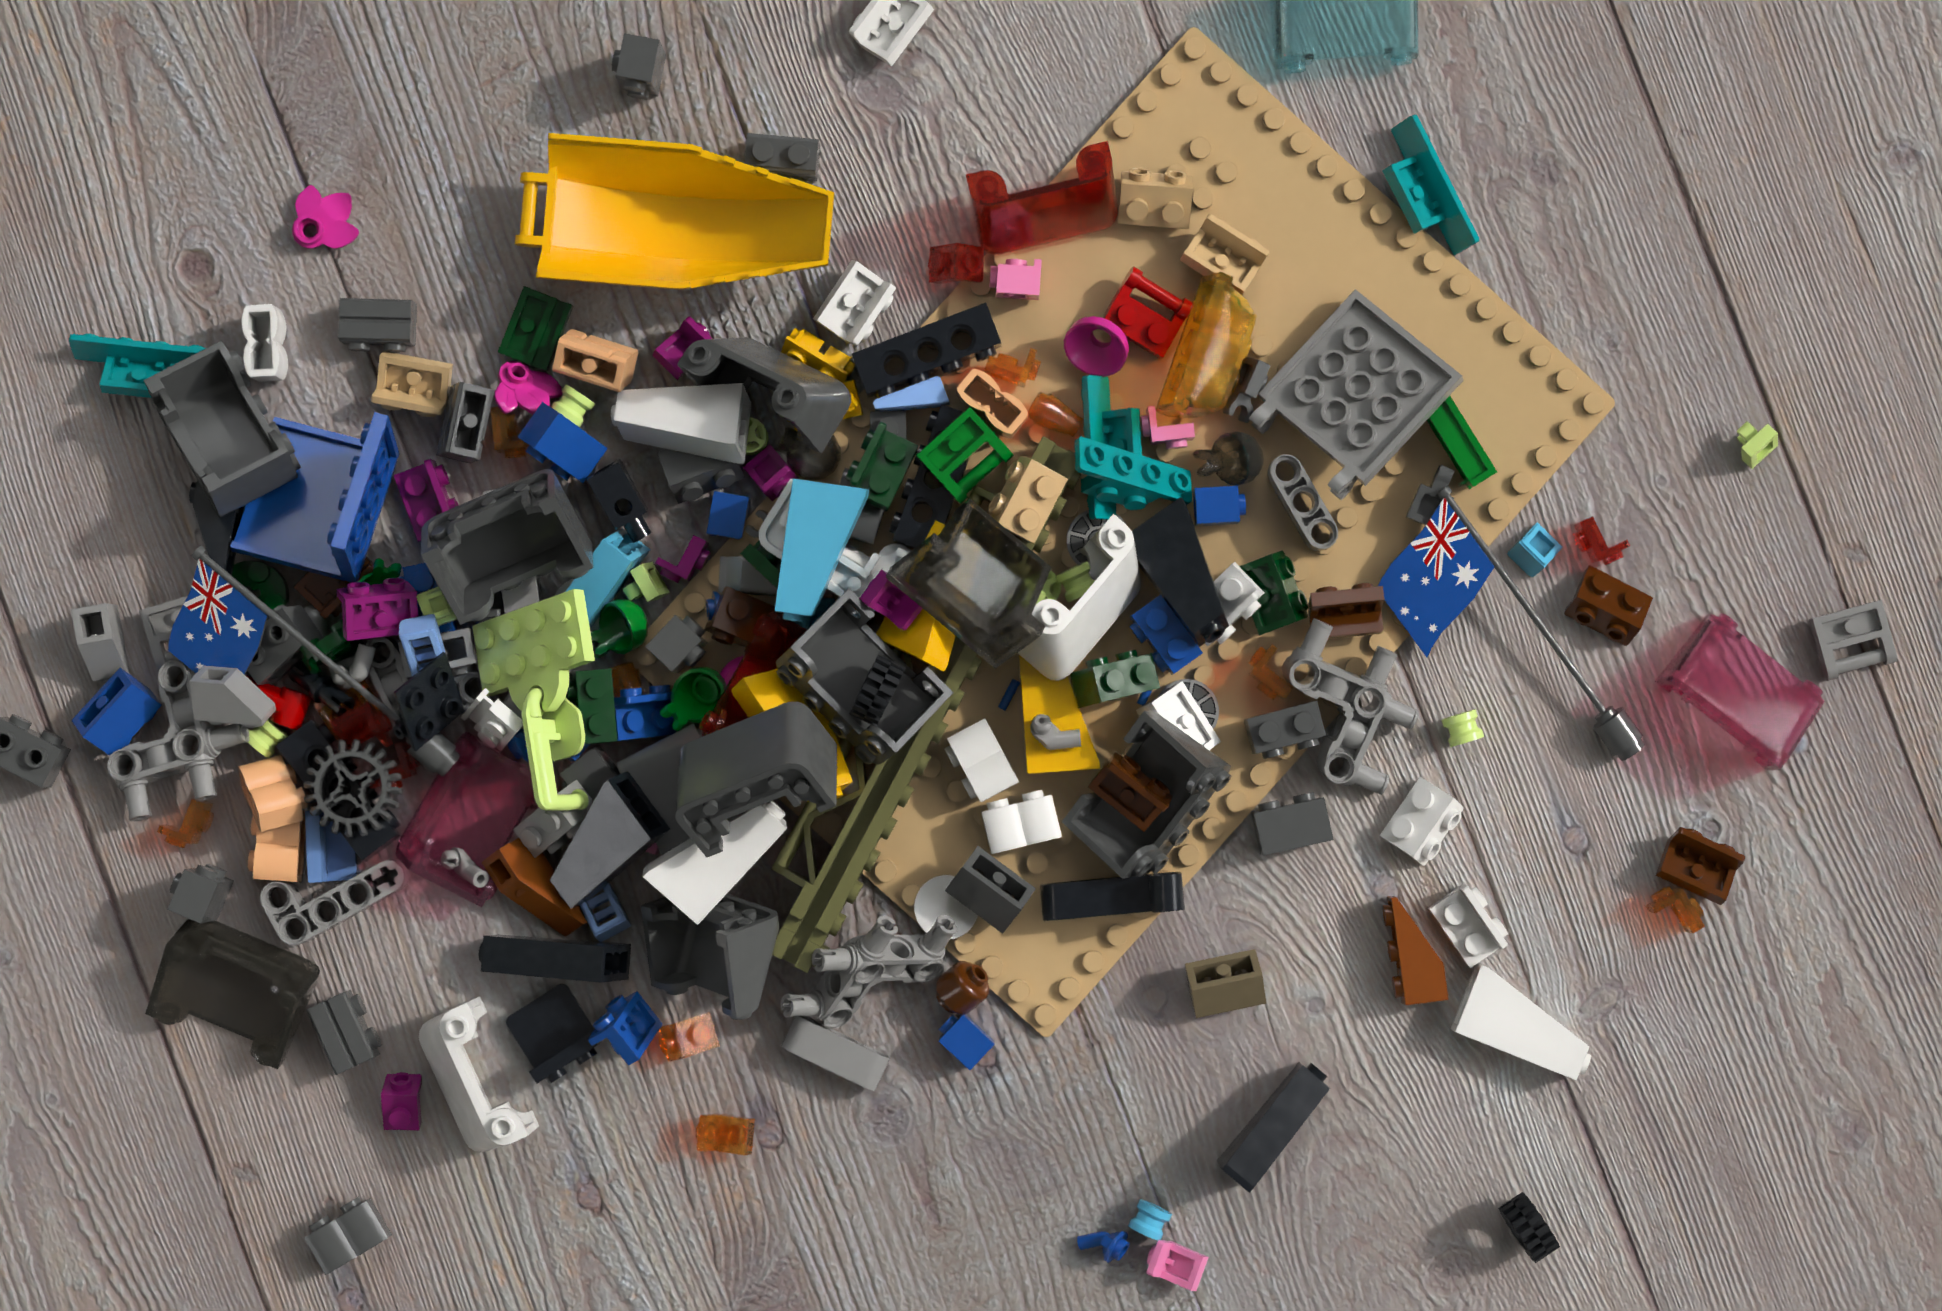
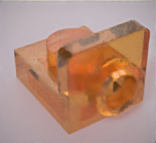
M1033 348L1029 350L1024 367L1017 365L1019 360L999 353L997 358L989 356L984 372L994 378L1025 388L1027 380L1035 381L1041 361L1035 359L1037 350Z
M491 407L495 451L504 453L505 458L525 457V450L529 445L522 440L513 441L512 437L518 435L516 415L504 414L499 407Z

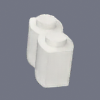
M272 304L246 305L242 314V330L248 341L243 356L246 372L249 377L258 382L284 381L288 371V358L282 346L286 336L284 315L280 309Z
M985 718L947 738L950 746L944 749L954 768L958 765L962 766L967 777L961 781L971 799L978 797L980 802H983L1019 783L1015 772Z
M1037 790L1022 794V802L1009 805L1008 798L986 803L988 810L982 811L981 815L991 854L1062 837L1052 795L1044 796L1043 790Z

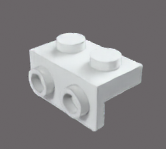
M871 0L864 11L856 17L849 33L861 48L892 66L934 9L925 0Z
M851 260L813 319L844 342L858 346L860 342H864L872 333V324L879 313L887 310L892 303V294L896 287L889 282L883 281L859 262Z
M1419 777L1380 836L1425 866L1428 860H1432L1438 854L1441 848V841L1448 831L1453 830L1458 825L1464 807L1452 796Z

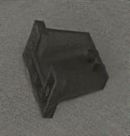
M970 498L956 509L939 535L933 533L891 566L887 572L886 578L995 669L1039 638L1045 628V625L1036 619L1032 612L1052 567Z

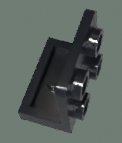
M563 983L552 988L506 1019L507 1027L534 1068L529 1073L536 1084L546 1079L548 1084L559 1079L567 1073L564 1066L575 1059L581 1065L598 1054L594 1047L603 1042L600 1041L593 1046L588 1042L587 1039L595 1028L568 985Z

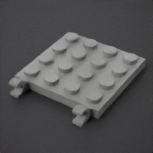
M1355 289L1258 393L1264 403L1251 414L1249 420L1253 422L1252 426L1264 434L1273 424L1275 417L1280 414L1342 466L1343 469L1328 483V486L1331 488L1330 492L1342 500L1351 491L1356 480L1366 486L1464 380L1461 374Z

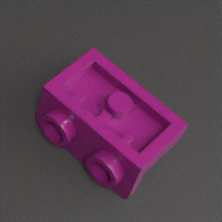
M428 459L422 465L394 475L417 541L421 543V530L428 520L459 506L455 497L449 498L445 488L446 485L450 484L447 472L443 464L437 466L436 461Z
M388 578L383 580V584L369 585L366 582H352L347 585V588L337 589V597L342 602L343 637L347 641L399 635L400 621L418 617L417 591L408 581L402 578Z

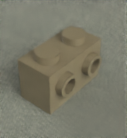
M1255 949L1185 964L1189 993L1196 1018L1266 1004L1263 975Z

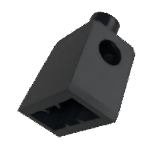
M621 459L588 476L587 481L615 529L624 526L633 543L652 533L642 516L647 512L648 508ZM622 498L627 499L632 508L627 512H622L617 506L616 501Z

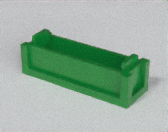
M1449 396L1426 421L1462 477L1463 481L1459 483V486L1461 487L1465 484L1468 489H1471L1497 473V470L1453 399Z

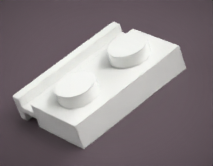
M485 688L461 718L465 721L469 717L476 723L474 729L479 732L478 737L487 746L491 748L496 747L501 751L521 729L523 721L499 699L493 702L486 695L489 691Z

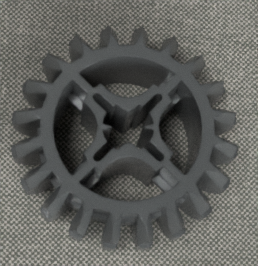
M354 739L351 750H349L346 741L341 740L338 742L339 753H336L331 746L325 747V752L329 756L327 761L319 755L314 757L315 762L321 765L319 771L314 768H307L306 772L309 775L316 776L315 782H304L303 787L314 789L315 794L307 795L304 797L306 803L317 802L318 804L310 810L311 816L324 813V816L319 821L321 827H326L333 820L331 832L334 834H339L343 825H345L347 837H353L355 826H358L361 836H367L368 823L378 831L382 828L377 819L379 816L387 821L392 820V815L385 811L387 806L399 808L400 803L390 799L392 794H403L402 788L392 787V782L400 781L402 775L399 773L389 774V771L394 769L397 763L394 760L382 763L387 756V751L381 749L373 756L375 750L374 743L368 742L364 750L361 751V741ZM355 758L364 759L375 768L369 772L354 775L343 761ZM334 768L338 777V786L326 798V780ZM347 778L356 783L363 781L361 788L358 789L360 790L359 798L352 794L344 795L346 793L345 788H349L346 786ZM381 778V795L376 806L372 808L368 798V791L373 784L377 783L376 780ZM347 801H352L360 809L363 816L344 818L338 815L332 808L338 804L341 805Z

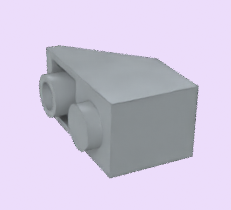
M103 603L71 609L77 646L92 681L110 679L119 668L129 673L118 605Z
M203 666L189 681L194 720L208 721V723L213 725L233 723L242 724V726L247 728L263 726L276 711L275 703L238 668Z

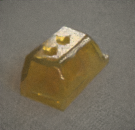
M1217 272L1201 278L1155 408L1157 413L1167 417L1186 419L1214 414L1225 407L1230 394L1236 389L1240 378V366L1251 348L1252 339L1250 337L1257 315L1247 299L1231 287L1233 276Z

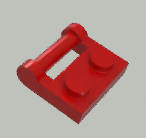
M1133 266L1127 273L1102 318L1116 324L1129 341L1157 358L1162 359L1184 320L1193 309L1194 303L1186 298L1181 300L1142 276L1143 272ZM1133 289H1138L1174 311L1171 319H1166L1130 297Z

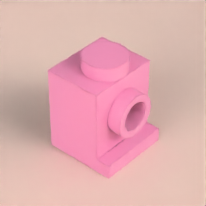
M1006 259L1005 264L991 266L989 287L996 288L997 298L1039 300L1042 259H1034V266H1027V261L1022 259Z

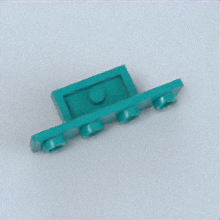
M1416 114L1409 116L1391 129L1405 159L1388 166L1382 172L1413 233L1416 234L1438 225L1452 253L1457 255L1479 242V236L1420 119Z
M70 334L68 341L75 359L105 363L99 384L102 393L151 398L144 383L145 379L206 349L199 345H171L163 341L143 342L134 341L126 337L115 339L99 337L94 334Z
M1095 375L1082 376L1081 397L1083 401V433L1085 438L1142 455L1140 408L1111 410L1109 378ZM1088 495L1087 505L1090 519L1108 520L1113 514L1117 516L1116 503L1111 501L1102 502L1097 500L1096 497Z
M1082 436L1075 439V469L1079 473L1088 475L1081 479V493L1094 496L1102 502L1111 501L1124 505L1128 510L1143 509L1147 504L1158 498L1174 502L1181 497L1186 505L1192 502V481L1189 470Z

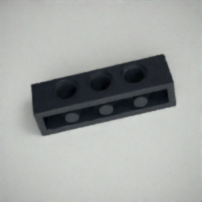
M985 302L852 353V357L868 398L875 396L877 399L896 392L895 388L903 384L909 383L912 386L930 379L929 375L942 370L943 374L946 375L960 370L964 367L962 362L976 357L977 362L989 359L997 355L996 349L1001 347V340ZM965 332L971 337L972 343L967 349L959 350L952 345L951 339L956 333ZM925 345L934 346L939 352L938 357L930 363L921 361L918 357V351L921 347ZM891 358H899L905 363V368L901 374L893 376L884 370L885 363Z
M943 404L939 412L932 411L926 427V431L931 432L927 445L964 412ZM920 444L917 454L920 453L926 446ZM916 456L913 463L919 466L915 479H907L901 496L907 502L903 513L896 511L889 532L895 534L893 538L895 543L920 551L935 520L946 525L955 499L943 485L937 489H931L926 486L924 478L929 470ZM969 458L950 475L956 483L963 478ZM918 504H927L932 508L933 515L929 521L920 523L913 519L912 511Z
M313 720L307 722L276 745L303 783L307 781L315 782L316 776L309 775L306 772L307 768H314L312 758L315 753L325 751L327 746H331L336 753H339L332 744L337 740L332 731L325 723L319 726ZM353 759L343 761L346 767L350 768L351 772L355 775L353 771L358 767ZM334 768L326 780V798L333 792V787L338 781ZM347 778L351 786L349 794L359 798L360 790L358 789L361 788V782L356 783ZM371 786L368 791V798L371 802V807L374 808L377 804L375 800L379 795ZM309 789L312 794H315L314 789ZM347 801L341 805L338 804L332 808L338 815L344 818H354L355 813L359 810L352 801ZM388 808L385 811L390 813L393 818L391 821H387L379 816L377 819L382 828L378 831L371 824L367 825V836H361L358 826H355L353 837L346 836L345 825H343L340 831L362 861L367 862L401 837L396 830L401 824Z

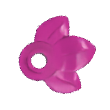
M309 185L298 195L295 203L298 218L293 223L292 234L300 246L314 249L323 244L330 248L338 249L347 246L358 237V229L346 222L352 210V197L349 193H334L322 198L319 191L313 185ZM311 225L316 226L317 233L315 236L306 237V228Z
M506 362L498 372L499 386L494 392V398L504 414L512 412L519 406L533 415L542 402L550 406V398L562 396V388L552 376L545 372L532 371L522 362Z

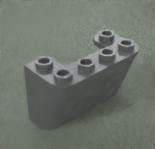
M849 588L776 660L778 668L776 673L786 685L794 686L803 695L804 703L812 711L820 712L829 721L830 729L837 736L846 738L855 747L856 755L863 762L879 765L897 753L954 692L929 667L916 674L866 624L875 613ZM879 654L905 667V670L877 726H874L849 713Z
M1154 710L1143 711L1123 739L1128 744L1134 743L1126 755L1140 765V771L1150 779L1156 778L1168 787L1169 794L1173 797L1165 812H1161L1144 832L1096 793H1088L1080 796L1062 821L1065 826L1122 879L1135 876L1141 877L1151 871L1154 874L1158 873L1169 860L1167 854L1173 846L1180 845L1188 836L1189 830L1187 828L1192 821L1200 818L1210 806L1208 800L1214 792L1223 789L1231 779L1229 774L1231 765Z

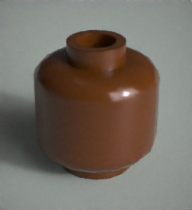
M960 961L938 978L936 998L946 1011L965 1015L988 997L989 983L987 973L979 965Z

